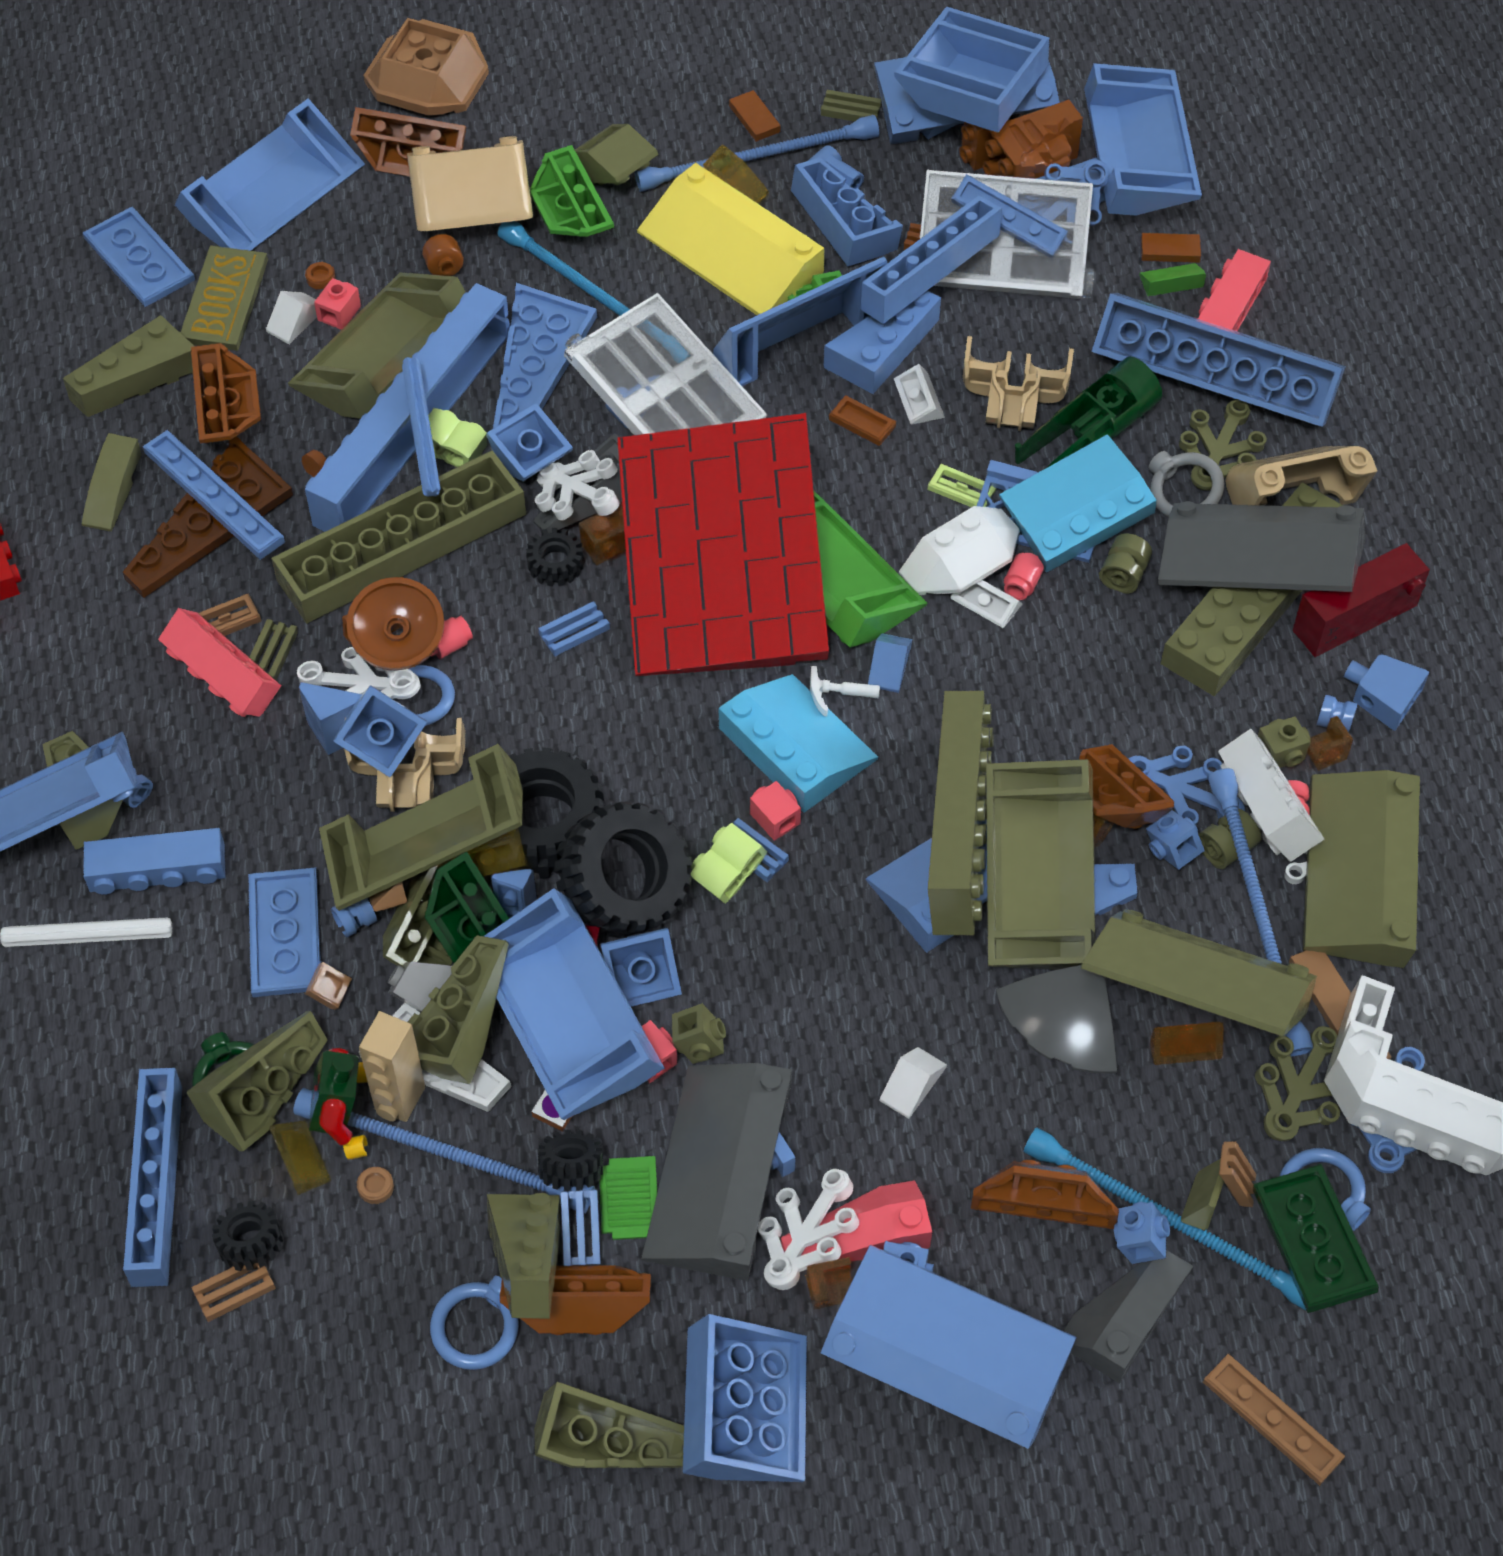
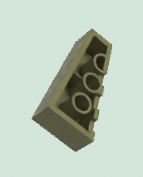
M160 315L65 376L63 381L69 400L83 414L89 417L122 404L127 398L137 394L141 396L149 393L150 389L167 383L169 385L179 381V377L189 373L193 375L191 347H194V345Z

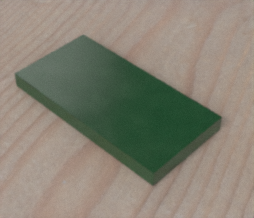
M1322 1164L1253 1184V1192L1307 1313L1378 1293L1379 1286Z

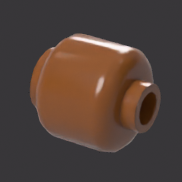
M438 234L432 236L424 244L422 255L431 274L453 276L460 271L463 266L464 257L458 242L452 236Z

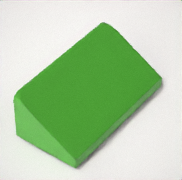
M1196 263L1140 272L1139 276L1147 296L1204 287L1206 273Z

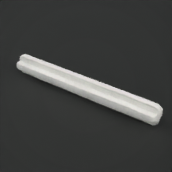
M168 917L9 926L1 928L0 940L4 947L169 938L172 935L173 928L171 919Z

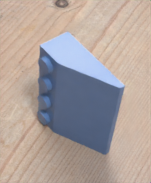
M712 1314L706 1315L688 1327L683 1448L684 1474L714 1480L805 1481L807 1336Z

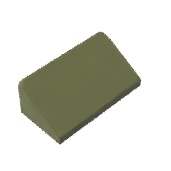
M1221 1158L1204 1167L1196 1174L1181 1216V1222L1204 1231L1208 1229L1224 1184L1223 1179L1219 1175Z

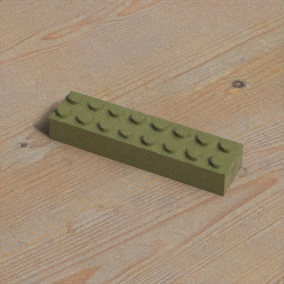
M493 450L440 475L441 489L437 496L426 497L423 494L422 485L272 557L276 580L307 624L353 601L365 587L373 582L385 578L402 577L526 515L524 491Z
M1302 482L1282 506L1340 507L1343 505ZM1213 587L1165 643L1161 665L1215 697L1303 590Z
M944 691L928 878V897L933 935H974L975 921L982 920V901L977 900V898L983 895L984 877L979 872H981V869H985V849H980L983 844H987V824H982V821L987 819V799H984V796H986L985 774L986 763H992V752L987 751V748L993 747L994 743L993 727H987V724L992 722L991 704H985L984 691Z

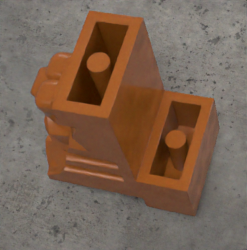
M1066 100L1018 118L1007 120L999 132L964 122V125L961 127L962 146L959 148L960 156L963 162H968L974 171L983 168L985 175L1036 179L1045 176V169L1050 164L1057 163L1061 167H1069L1070 160L1078 158L1083 117L1072 102ZM1050 168L1049 174L1056 172L1058 170L1056 168Z

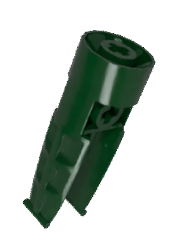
M1131 356L1124 358L1078 394L1069 404L1058 410L1049 421L1038 428L1022 445L1016 443L1015 463H1022L1070 428L1075 431L1074 435L1079 439L1046 468L1107 434L1113 440L1161 401L1163 396L1162 388L1157 377L1141 360Z

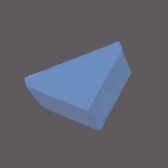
M880 634L875 643L868 680L869 685H879L882 690L899 693L913 639Z

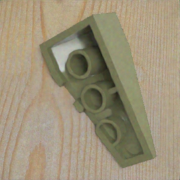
M73 731L42 744L47 767L89 748ZM113 799L107 800L59 823L76 850L84 847V842L97 841L108 835L123 800L114 802Z
M306 1011L211 1072L186 1093L203 1122L237 1150L244 1151L270 1130L276 1121L273 1119L281 1105L288 1102L293 1094L291 1092L292 1088L300 1076L307 1073L327 1042V1038L312 1012Z
M556 1382L544 1393L534 1428L535 1456L569 1468L683 1467L684 1425L560 1382Z

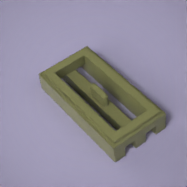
M827 89L826 97H824L821 107V116L856 121L862 117L875 115L877 119L881 108V99Z
M267 619L249 658L256 664L258 663L273 631L274 634L259 664V667L266 671L282 634H285L286 637L268 673L273 679L277 680L298 634V628L294 625L288 628L282 622L276 625L273 620Z

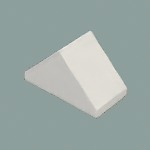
M280 291L266 327V332L290 344L317 318L314 304L316 299L302 292Z
M919 1047L900 1057L879 1101L909 1119L946 1069L947 1064Z

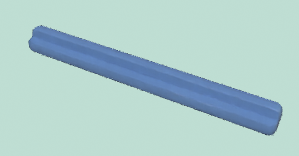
M407 357L403 360L402 369L422 491L426 497L437 496L441 488L420 362L416 357Z

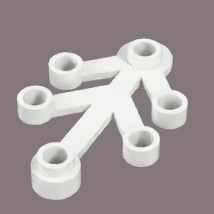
M593 450L582 453L578 461L567 465L558 462L552 463L540 470L537 476V481L543 487V491L536 496L535 503L540 511L546 512L552 509L558 520H565L573 514L572 500L575 493L592 501L591 503L598 515H609L620 504L614 491L607 487L596 489L586 483L611 478L618 469L611 458L600 461ZM582 470L587 471V472H584V473H581V474H578V475H574V476H571V477L568 476V475H571V474L580 472V471H582ZM562 487L560 500L556 502L554 498L555 490Z
M353 647L346 648L342 652L341 657L345 667L354 669L358 675L323 672L321 664L316 661L304 662L297 669L300 683L318 686L351 687L346 691L363 694L372 685L376 689L382 690V693L392 699H408L413 697L420 689L418 676L409 669L385 670L375 667L376 670L385 671L388 677L376 676Z
M831 1169L825 1173L822 1180L823 1191L804 1222H802L798 1208L800 1199L795 1190L784 1188L777 1193L776 1202L785 1214L792 1241L784 1252L779 1238L782 1234V1228L777 1219L765 1217L759 1222L758 1231L767 1243L771 1258L764 1269V1277L770 1286L779 1290H788L797 1284L801 1271L824 1262L832 1263L841 1256V1248L833 1236L840 1233H851L858 1228L859 1219L852 1208H842L836 1213L835 1220L820 1225L833 1202L844 1201L853 1192V1183L845 1171ZM786 1198H792L789 1202L783 1203ZM851 1218L850 1221L843 1223L845 1219ZM768 1227H774L771 1231L765 1232ZM818 1243L817 1250L801 1255L806 1247ZM834 1247L830 1252L824 1253L828 1248Z

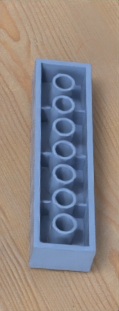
M1110 293L1092 349L1094 353L1119 361L1129 356L1135 357L1144 362L1152 372L1321 427L1326 424L1346 367L1119 293Z

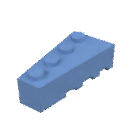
M816 158L795 165L791 192L847 266L877 258L898 249L903 225L897 220H889L885 216L886 211L879 205L872 206L864 199L865 194L858 188L849 187L845 183L846 178L822 158Z
M926 291L884 324L868 316L824 345V368L874 394L939 321L941 297Z

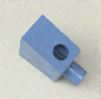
M1382 654L1377 656L1370 668L1353 660L1348 666L1344 678L1358 685L1353 701L1389 728L1396 731L1424 689L1429 671Z

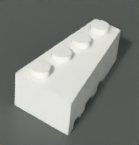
M1249 729L1218 751L1224 761L1220 765L1221 768H1231L1234 770L1238 783V796L1246 806L1249 805L1252 811L1250 813L1251 817L1260 830H1263L1267 837L1268 845L1276 855L1282 853L1291 862L1324 840L1264 742L1252 729Z

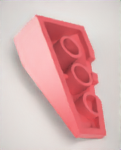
M915 1180L879 1186L827 1213L820 1225L835 1220V1215L840 1209L852 1208L859 1219V1226L851 1233H840L833 1236L842 1251L839 1259L832 1263L824 1262L809 1269L863 1260L869 1245L883 1250L885 1241L899 1244L911 1242L924 1249L930 1248L932 1228L925 1199ZM851 1218L845 1219L843 1223L850 1221ZM790 1233L780 1238L784 1252L792 1241ZM818 1243L806 1247L801 1255L817 1250ZM834 1247L828 1248L824 1253L830 1252Z

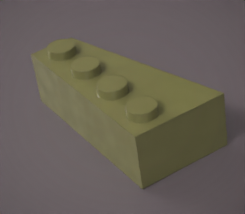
M535 1193L533 1195L487 1194L488 1231L490 1238H492L495 1257L497 1256L500 1277L504 1282V1291L511 1317L550 1319L560 1239V1195H548L545 1193Z

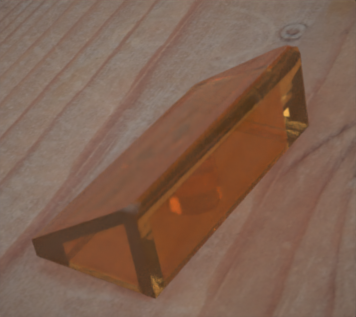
M1223 1022L1153 1028L1150 1039L1153 1063L1161 1065L1222 1059Z

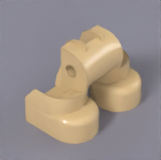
M972 336L967 337L962 379L969 391L989 396L985 423L996 424L997 428H1000V425L1019 427L1018 431H1021V428L1034 429L1037 402H1058L1068 392L1074 349L1069 348L1067 365L1059 370L1038 368L1031 363V354H1027L1024 382L1022 387L1008 385L1012 352L1007 351V357L1002 362L987 363L979 361L971 355Z
M457 718L455 735L436 736L421 731L414 741L415 755L413 763L399 764L391 777H388L346 749L344 750L347 763L352 771L364 775H377V807L390 808L391 812H395V808H414L433 799L434 775H450L460 770L465 752L466 730L462 718Z

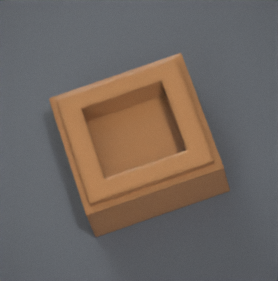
M322 962L318 964L305 994L328 1008L336 1010L339 1008L352 978Z

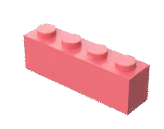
M1238 249L1233 259L1228 258L1222 270L1223 276L1221 279H1215L1210 292L1211 297L1210 299L1204 298L1199 310L1200 316L1197 319L1238 331L1267 280L1271 261Z
M178 608L158 638L167 647L166 652L168 655L188 665L187 671L191 675L201 680L204 679L209 684V691L231 703L229 708L242 717L247 715L261 716L281 687L275 679L197 612Z

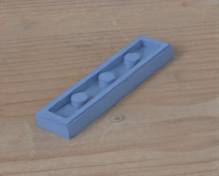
M966 174L951 198L952 203L962 208L978 195L984 197L1002 208L1000 230L1046 256L1054 257L1067 236V230Z

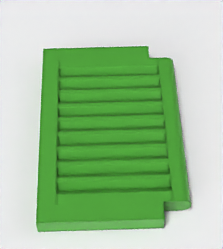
M655 1156L609 1159V1165L603 1166V1175H601L599 1180L601 1234L612 1233L613 1240L647 1238L657 1197Z

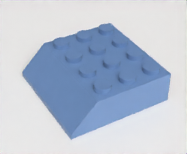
M946 6L894 72V76L920 108L987 130L999 132L1047 68L1049 37Z

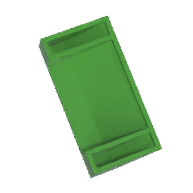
M814 491L826 624L849 647L872 642L881 633L884 634L925 607L927 602Z

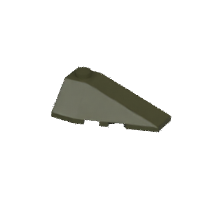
M477 935L451 967L452 974L440 989L435 987L429 994L431 1000L419 1015L414 1013L409 1019L408 1023H411L413 1027L420 1064L423 1070L441 1079L466 1084L471 1083L483 1056L509 945L506 940Z

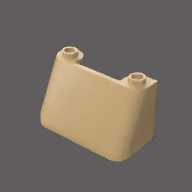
M516 136L499 138L500 143L495 144L494 147L442 153L430 151V146L412 148L413 152L407 153L417 230L433 231L532 218L533 211L523 140L517 141Z
M1323 446L1237 464L1230 469L1225 482L1232 505H1266L1267 496L1275 495L1284 488L1298 486L1302 482L1305 484L1317 482L1322 494L1332 493L1340 498L1339 501L1342 505L1358 500L1377 473V469L1370 452L1365 448L1359 446Z

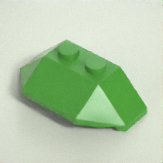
M570 145L545 153L542 165L537 171L530 187V195L550 234L588 237L614 228V223L573 146Z

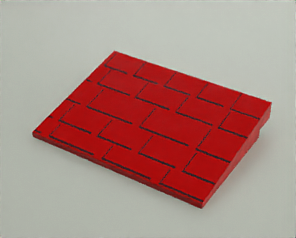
M806 413L618 437L635 676L795 665L799 661L828 660L829 646Z

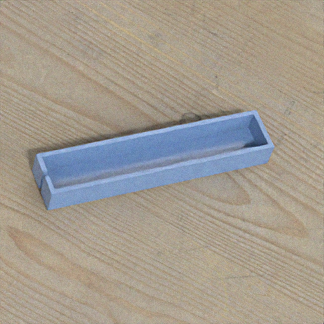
M476 283L469 292L463 294L456 308L445 316L442 325L437 331L429 335L422 349L413 354L412 358L416 357L420 362L428 415L433 408L449 411L507 340L510 326L509 319L506 318L508 316L507 296ZM403 371L395 376L388 390L379 395L376 404L368 414L366 413L361 417L358 426L353 432L344 437L341 446L333 456L331 455L326 459L319 473L307 482L305 493L314 527L325 532L368 511L416 452Z

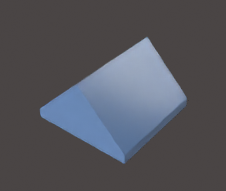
M537 403L524 409L486 434L493 452L512 477L522 481L573 450L572 445Z
M301 682L299 690L307 723L326 753L330 755L343 748L333 742L352 707L363 694Z
M370 685L352 707L333 742L388 777H391L427 724V721Z
M668 928L600 944L601 955L630 1007L682 994Z

